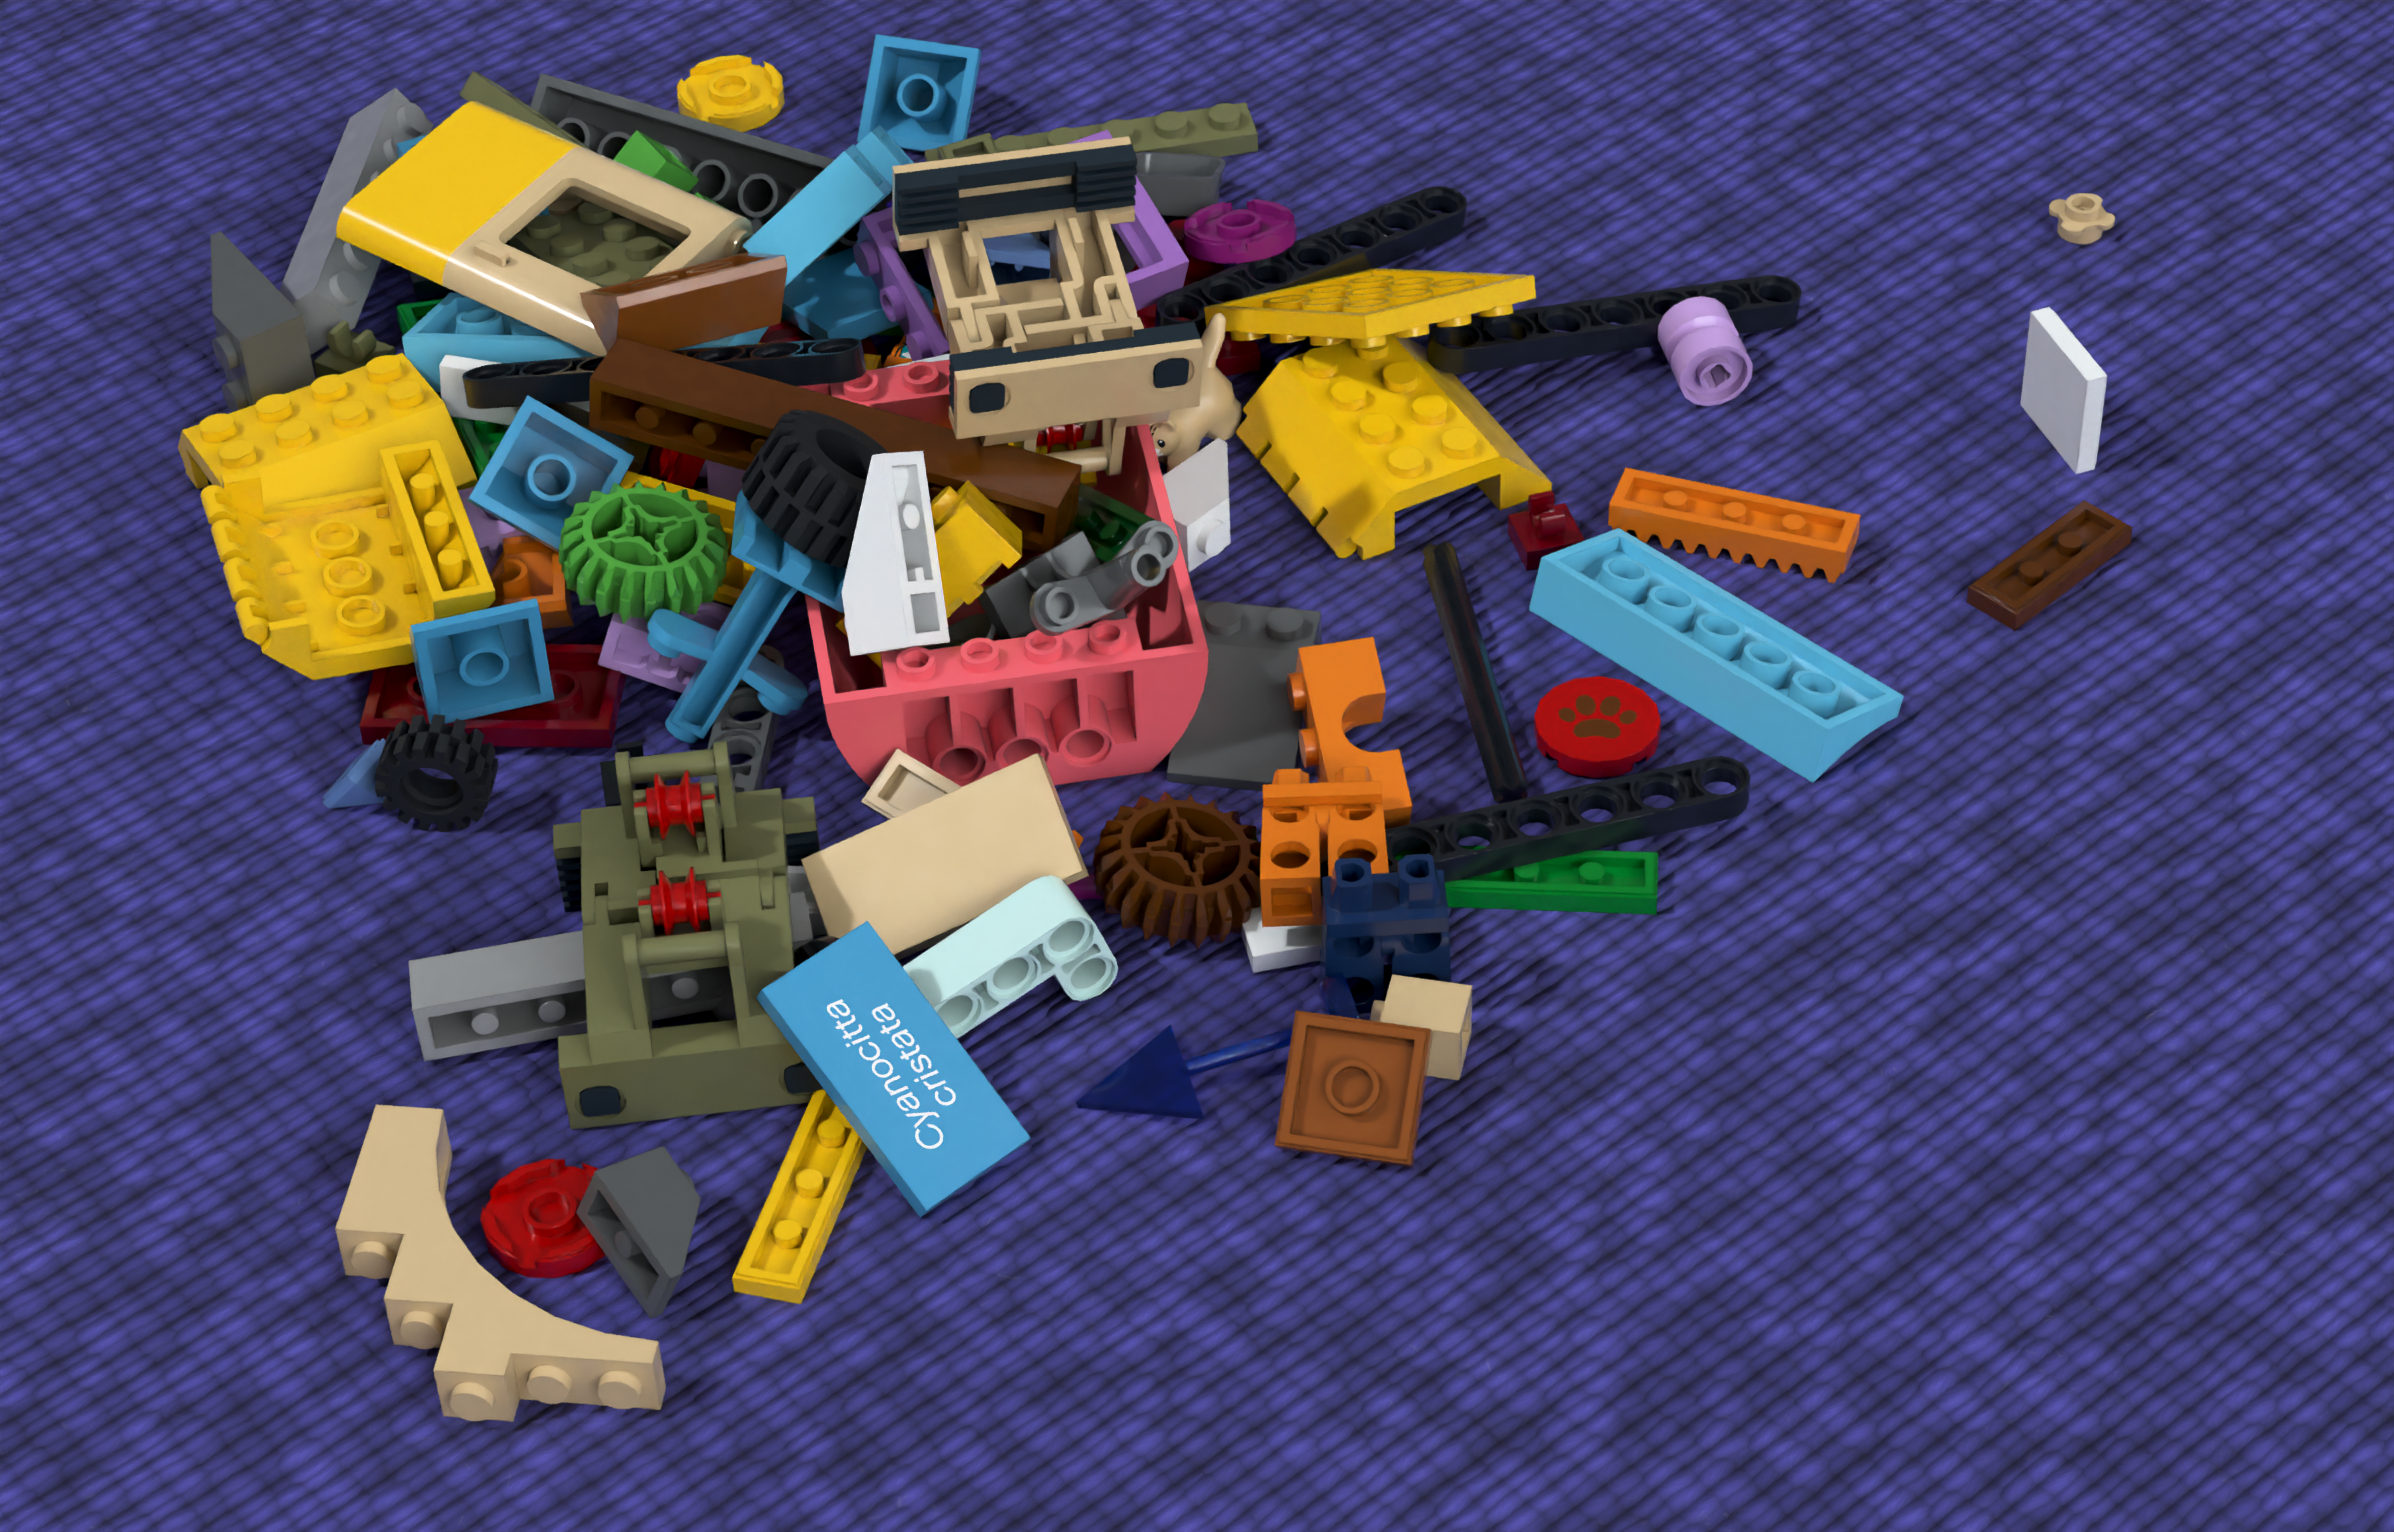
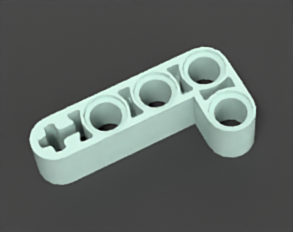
M1051 875L1039 877L1029 882L903 966L904 970L956 1039L1052 975L1071 999L1084 1001L1098 996L1107 990L1115 980L1118 972L1117 961L1094 921L1066 883L1060 877Z

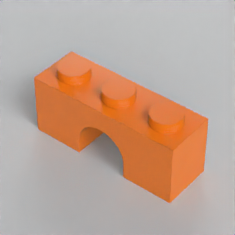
M1374 637L1298 648L1296 672L1288 673L1286 682L1290 707L1292 711L1302 710L1306 729L1299 730V746L1304 767L1315 766L1318 783L1335 782V773L1339 772L1343 767L1366 766L1370 771L1372 780L1381 781L1385 829L1410 824L1412 802L1400 750L1383 752L1364 751L1355 747L1345 736L1354 727L1382 722L1386 689Z

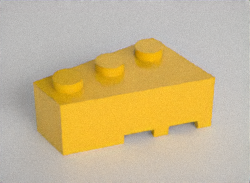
M969 480L957 492L951 486H947L931 502L947 619L964 601L970 605L982 594L984 588L981 584L1002 563L1009 569L1022 557V531ZM838 611L835 626L848 637L844 623L845 614ZM880 653L866 654L882 669Z

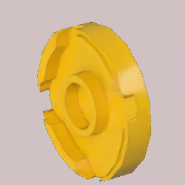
M742 55L719 56L700 62L689 70V78L685 81L681 78L677 84L679 113L739 132H746L761 127L778 116L785 104L782 75L773 65L763 61L764 67L752 64L751 57Z

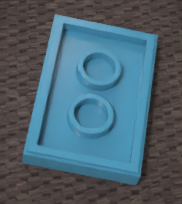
M853 247L815 261L785 287L781 317L816 340L832 338H856L862 340L899 325L897 321L891 322L887 318L881 305L880 291L871 276L865 277L860 272L854 258ZM915 282L928 306L933 310L934 305L930 290Z

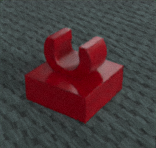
M1552 490L1529 495L1528 511L1508 515V535L1527 571L1538 569L1541 557L1585 541L1565 503L1554 505L1555 497Z

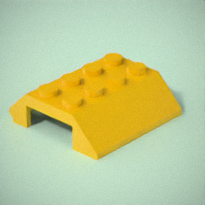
M1394 333L1386 335L1387 344L1378 347L1352 348L1350 339L1346 338V341L1343 343L1313 348L1305 353L1281 360L1242 409L1247 417L1235 431L1239 439L1253 456L1260 460L1263 468L1283 492L1288 494L1289 499L1313 527H1316L1318 534L1339 558H1347L1357 549V554L1364 561L1394 550L1395 512L1474 483L1477 484L1500 511L1528 501V496L1531 494L1552 490V482L1455 374L1442 372L1434 368L1428 362L1427 348L1409 338L1394 337Z
M403 352L394 356L383 355L376 357L365 366L340 375L331 374L319 377L311 385L286 394L265 396L258 400L255 405L229 414L220 413L208 416L200 424L182 430L178 444V450L182 457L186 474L197 489L209 486L207 478L212 485L222 487L221 475L258 469L261 478L263 507L382 487L379 449L435 439L440 441L458 491L475 487L478 482L445 403Z
M439 439L379 449L382 487L263 507L261 478L257 469L221 475L222 487L210 485L201 491L200 498L208 523L212 525L211 533L220 562L224 563V575L232 600L236 602L235 610L244 637L259 644L263 654L314 681L413 663L414 658L409 637L410 625L487 609L496 600L494 586Z

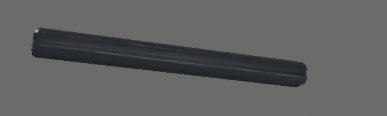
M1446 541L1439 545L1430 543L1423 550L1425 558L1423 566L1493 798L1498 804L1527 798V778L1455 547Z

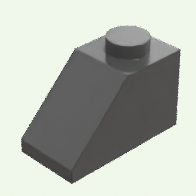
M664 1146L596 1170L576 1212L650 1319L663 1314L682 1275L701 1200L695 1191L690 1176L678 1167Z

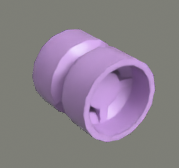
M1704 296L1687 298L1671 307L1663 315L1658 325V341L1684 397L1692 403L1702 406L1720 405L1736 398L1747 387L1753 371V364L1741 339L1738 337L1739 334L1725 305L1715 298Z

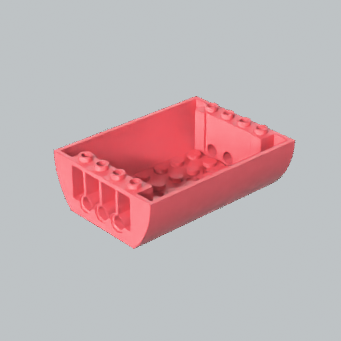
M949 360L920 361L904 366L866 370L863 376L846 382L797 386L953 429L949 419V365H951ZM1098 420L1095 439L1091 440V447L1101 446L1102 420ZM1149 424L1126 427L1121 473L1108 476L1105 470L1095 471L1097 483L1096 486H1091V488L1157 521L1166 523L1172 528L1178 538L1179 549L1176 560L1166 569L1165 576L1158 585L1149 587L1123 608L1128 618L1102 620L1096 622L1090 628L1071 630L1058 636H1049L1039 630H1035L1026 637L999 640L995 633L993 640L974 638L961 646L932 650L924 647H910L880 652L881 669L867 655L850 656L848 637L835 626L838 611L805 594L828 726L846 762L870 787L873 785L896 749L901 750L961 787L1036 753L1044 758L1054 786L1151 772L1169 754L1187 729L1202 697L1208 672L1209 650ZM1022 548V557L1008 569L1002 563L981 586L993 585L1015 571L1014 568L1032 557L1042 554ZM978 598L970 605L964 601L947 619L948 627L969 616L986 614Z

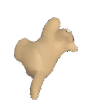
M1221 313L1215 314L1201 337L1203 362L1200 406L1171 410L1168 421L1149 424L1158 461L1165 464L1167 473L1197 453L1203 437L1214 440L1220 438L1225 441L1233 437L1240 425L1242 416L1241 403L1234 396L1232 383L1216 366V360L1225 338L1226 318Z

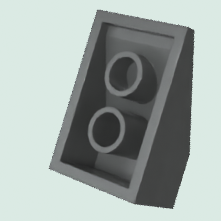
M221 231L210 235L212 314L217 332V337L212 339V347L218 362L225 370L227 383L222 385V393L231 412L255 405L258 400L265 396L286 394L311 385L315 380L303 315Z
M1198 600L1197 608L1209 650L1208 672L1203 694L1196 712L1184 734L1170 751L1167 782L1263 791L1264 784H1272L1274 773L1277 769H1299L1301 761L1299 730L1306 729L1302 710L1292 711L1290 707L1286 676L1288 673L1296 672L1298 648L1322 644L1321 611Z

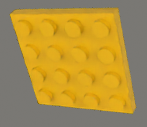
M1371 268L1204 307L1206 327L1215 314H1223L1226 318L1225 331L1231 333V340L1233 341L1255 340L1270 334L1271 343L1297 342L1306 339L1305 336H1309L1310 345L1313 346L1339 344L1345 342L1347 338L1350 339L1352 348H1371L1387 344L1386 335L1392 333L1397 338L1427 335L1430 333L1429 324L1436 323L1437 327H1457L1471 324V314L1478 313L1480 317L1512 314L1513 304L1535 299L1536 290L1534 275Z

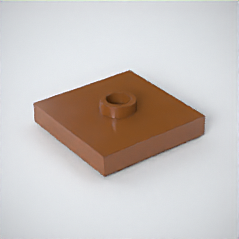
M1296 1010L1274 1146L1278 1149L1413 1168L1433 1031L1429 1028Z

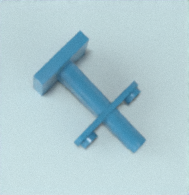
M742 489L736 497L731 555L756 567L720 630H714L667 609L655 610L647 624L649 631L647 641L661 655L669 658H678L681 653L702 659L665 721L667 730L674 737L686 743H696L699 738L704 739L740 679L758 691V700L773 713L788 715L791 710L800 709L808 696L805 685L795 675L757 652L786 605L798 590L841 613L844 612L841 592L847 568H839L814 559L782 540L754 513L748 504L749 501L743 495Z

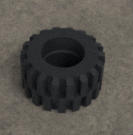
M791 410L789 414L784 413L751 462L742 477L741 482L743 486L741 488L754 513L782 540L814 559L839 568H847L872 455L889 452L873 438L844 421L815 411Z

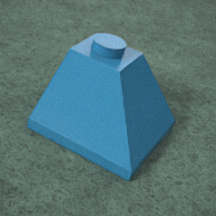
M876 34L857 142H860L879 125L901 149L924 152V150L935 149L967 139L982 50Z

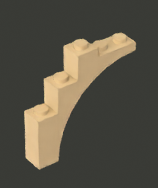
M376 1105L335 1231L346 1275L364 1276L370 1279L390 1278L384 1295V1303L394 1345L412 1346L419 1349L440 1348L433 1372L443 1416L458 1417L469 1421L498 1420L514 1422L520 1399L537 1400L547 1404L564 1402L604 1405L616 1409L644 1408L661 1410L666 1384L658 1341L603 1333L555 1317L512 1293L473 1257L454 1230L446 1209L445 1195L453 1155L443 1109Z

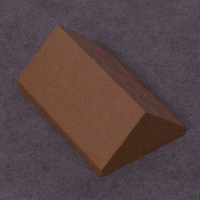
M744 252L581 292L580 296L582 305L607 353L619 337L659 349L673 351L780 324L787 262L785 255Z

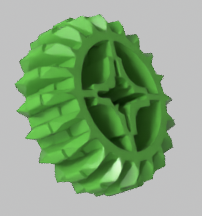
M638 480L634 488L624 489L620 485L613 483L608 494L600 491H591L587 502L575 503L573 513L570 517L565 518L564 527L561 530L558 560L559 564H561V572L564 573L567 590L578 594L580 605L595 604L600 617L612 612L618 613L623 624L631 617L644 618L648 624L654 611L657 609H667L677 614L682 611L696 615L701 603L713 602L714 594L718 587L722 586L723 578L726 576L729 544L726 541V532L723 531L720 523V516L708 511L707 501H691L687 489L676 493L668 492L664 482L657 488H644Z

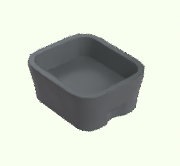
M1136 153V176L1160 215L1189 217L1201 208L1218 203L1220 186L1225 170L1224 159L1216 156L1195 154Z

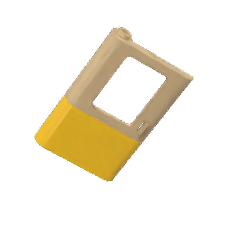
M469 101L349 200L338 217L336 238L591 354L605 356L607 351L582 305L580 296L581 292L602 287L505 244L566 191L682 242L644 277L748 252L742 245L753 236V228L751 222L746 217L478 101Z

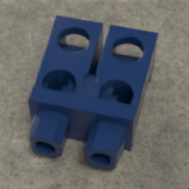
M1430 854L1405 855L1403 859L1398 861L1397 873L1372 874L1371 863L1362 858L1337 859L1332 876L1322 877V950H1320L1319 969L1324 1014L1349 1015L1371 1013L1374 1000L1384 1001L1383 955H1387L1389 984L1392 974L1410 977L1419 973L1434 975L1438 978V981L1451 982L1449 912L1443 870L1436 869L1433 857ZM1351 977H1361L1372 983L1368 991L1358 995H1346L1336 989V986L1341 981Z

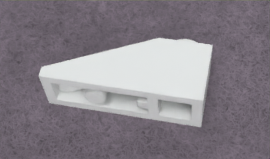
M923 451L881 453L871 457L841 592L850 656L950 642Z

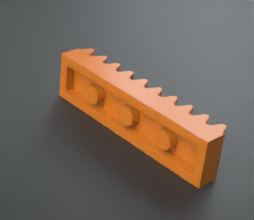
M1625 468L1609 503L1608 525L1612 527V530L1620 528L1625 532L1628 529L1635 531L1637 538L1645 544L1652 534L1658 535L1661 545L1665 549H1669L1675 539L1681 540L1686 553L1693 554L1698 544L1705 545L1709 557L1713 559L1717 558L1722 549L1728 550L1733 563L1740 564L1745 554H1751L1757 568L1763 569L1769 559H1775L1781 573L1787 574L1793 563L1800 565L1806 578H1811L1817 568L1823 569L1828 582L1835 583L1841 573L1844 574L1859 537L1861 515Z

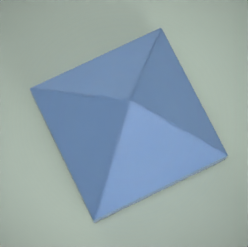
M377 739L350 764L323 796L324 800L322 803L327 808L383 803L385 796L377 797L375 791L377 781H374L386 740L381 739L379 741Z

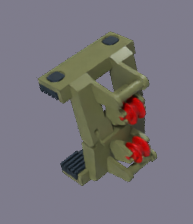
M727 740L713 742V749L631 758L629 751L615 752L621 805L581 810V822L553 825V850L565 912L582 911L588 1033L558 1037L559 1071L571 1130L809 1103L813 1092L823 1089L756 999L763 988L796 967L788 866H803L801 859L821 851L814 796L783 800L781 788L735 793ZM717 775L721 806H718L714 782L691 783L690 778ZM681 779L680 784L666 786L664 783L665 780ZM647 782H654L655 787L643 790H636L635 785ZM729 966L736 1019L652 1029L649 975Z

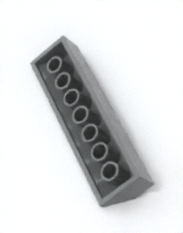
M543 73L540 74L530 106L594 152L612 160L636 130L669 148L699 178V181L689 192L690 194L695 195L698 192L726 209L746 217L751 222L753 235L835 160ZM892 192L867 215L886 209V204L892 200ZM860 221L818 260L853 247L858 241L856 233L859 232ZM899 247L895 248L909 273L925 257L923 249L900 252Z

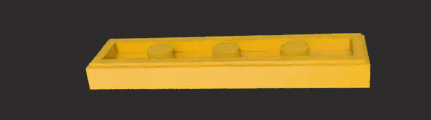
M824 1088L813 1092L732 1276L734 1292L801 1304L867 1149L865 1143L832 1099L829 1098Z

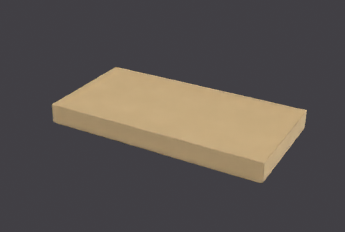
M1038 753L801 859L828 936L840 939L862 923L868 921L898 961L939 943L1039 877L1050 875L1060 877L1066 885H1069L1089 876L1046 762Z

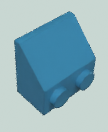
M527 395L467 501L559 553L561 530L564 527L565 518L570 517L573 513L575 503L587 502L591 491H600L608 494L613 483L620 484L635 456Z
M536 598L410 625L409 637L417 678L430 724L434 714L445 715L444 724L455 722L456 718L466 720L554 700L540 610Z

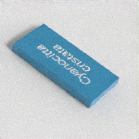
M868 921L862 923L763 988L757 995L756 999L920 1218L1016 1152L1031 1139Z

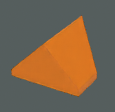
M530 536L503 538L504 550L489 574L495 589L496 600L488 608L536 598L543 629L574 626L570 590H567L564 573L561 572V564H559L558 560L559 553Z

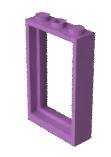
M1107 129L1068 144L1112 139L1113 137ZM1135 175L1136 185L1134 186L1136 195H1134L1135 206H1133L1135 221L1112 225L1139 267L1138 270L1126 274L1137 311L1156 304L1160 297L1182 288L1190 261ZM892 207L861 217L858 241L853 246L856 264L863 276H871L880 291L881 305L887 318L891 322L897 321L905 333L907 348L912 360L917 361L950 353L949 341H947L943 329L895 250L898 244L893 229Z

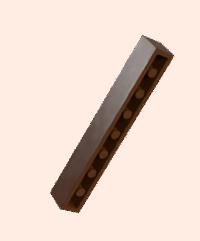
M620 337L590 377L589 427L746 471L784 413L789 414L791 410L797 409L802 411L810 410L837 418L854 426L873 438L889 453L923 451L930 503L947 486H951L957 492L969 480L1022 531V548L1044 554L1061 543L1077 514L1082 465L1007 444L982 446L980 437L956 440L953 429Z

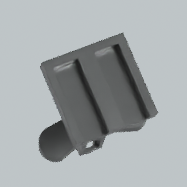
M1157 520L1145 522L1136 530L1112 560L1100 565L1084 532L1072 533L1063 538V542L1042 555L1032 557L1014 568L1015 571L993 585L984 586L982 594L977 598L990 623L996 628L999 640L1026 637L1035 630H1039L1049 636H1058L1071 630L1090 628L1093 624L1102 620L1128 618L1123 608L1149 587L1158 585L1163 580L1166 569L1176 560L1179 549L1176 534L1164 522Z

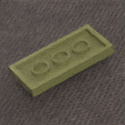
M591 202L580 205L578 211L561 216H537L509 240L511 247L601 287L644 277L674 250L642 224Z

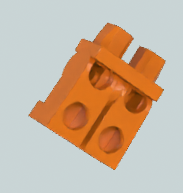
M1366 766L1343 767L1339 772L1335 773V782L1309 783V774L1303 772L1300 768L1277 769L1274 773L1272 784L1263 785L1260 857L1262 927L1322 925L1320 863L1328 862L1329 876H1332L1337 859L1344 858L1364 859L1371 863L1372 874L1389 873L1381 781H1373L1370 771Z

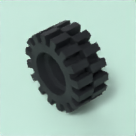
M423 714L413 716L410 725L405 720L396 724L394 732L390 731L387 736L374 781H377L375 786L377 797L385 796L382 804L388 812L396 808L400 809L397 817L398 820L407 824L413 817L420 820L417 829L428 831L430 823H437L439 832H450L453 822L459 830H463L470 826L471 819L478 822L483 817L484 810L487 809L499 764L498 759L494 758L496 750L492 743L482 745L484 738L482 732L476 728L470 734L465 733L464 730L467 722L457 718L453 726L445 725V715L439 714L433 715L431 724H427ZM419 768L437 769L447 773L454 779L436 778L426 774Z

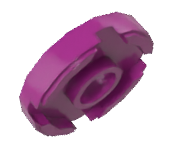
M1265 200L1246 201L1247 209L1237 210L1232 209V202L1216 203L1201 208L1186 219L1183 230L1184 247L1189 255L1199 260L1213 263H1245L1263 260L1278 255L1293 246L1297 238L1294 215L1287 207Z

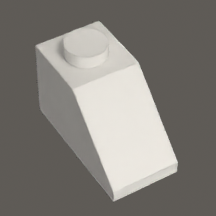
M1217 438L1163 475L1188 573L1209 558L1218 555L1231 543L1227 442L1220 438Z

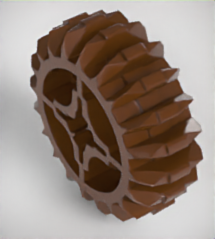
M1164 791L1157 803L1147 797L1140 796L1133 808L1120 806L1114 819L1106 821L1105 828L1100 833L1099 844L1095 847L1092 863V866L1095 867L1094 883L1096 885V894L1103 897L1105 902V912L1120 914L1123 929L1136 926L1141 927L1145 941L1155 935L1167 937L1171 948L1178 939H1188L1198 949L1206 937L1223 944L1230 931L1241 933L1242 923H1246L1250 919L1252 908L1261 907V842L1256 837V826L1241 825L1239 811L1227 813L1219 811L1216 799L1207 805L1194 802L1191 792L1185 800H1174Z

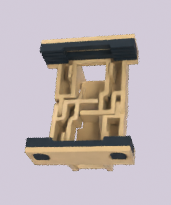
M1129 136L892 166L893 229L899 251L923 249L946 339L949 341V361L951 364L949 365V419L956 440L980 437L982 446L1014 442V447L1036 452V448H1039L1043 455L1082 465L1081 473L1105 470L1106 475L1111 476L1121 473L1126 427L1168 421L1171 410L1200 406L1203 345L1195 322L1144 329L1140 317H1137L1135 303L1111 229V224L1135 221L1133 206H1135L1134 195H1136L1134 185H1136L1135 175H1137V169L1135 165H1137V157ZM1049 230L1050 278L996 285L983 239ZM1098 420H1102L1101 446L1077 449V442L1095 439ZM1063 444L1067 451L1051 453L1052 446Z

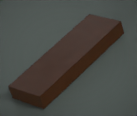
M2084 500L1969 585L1967 603L2015 631L2131 543L2133 527Z

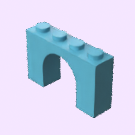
M879 125L856 146L853 144L841 153L742 246L749 253L785 255L787 262L786 287L861 220V217L866 216L892 192V166L912 164L914 162Z

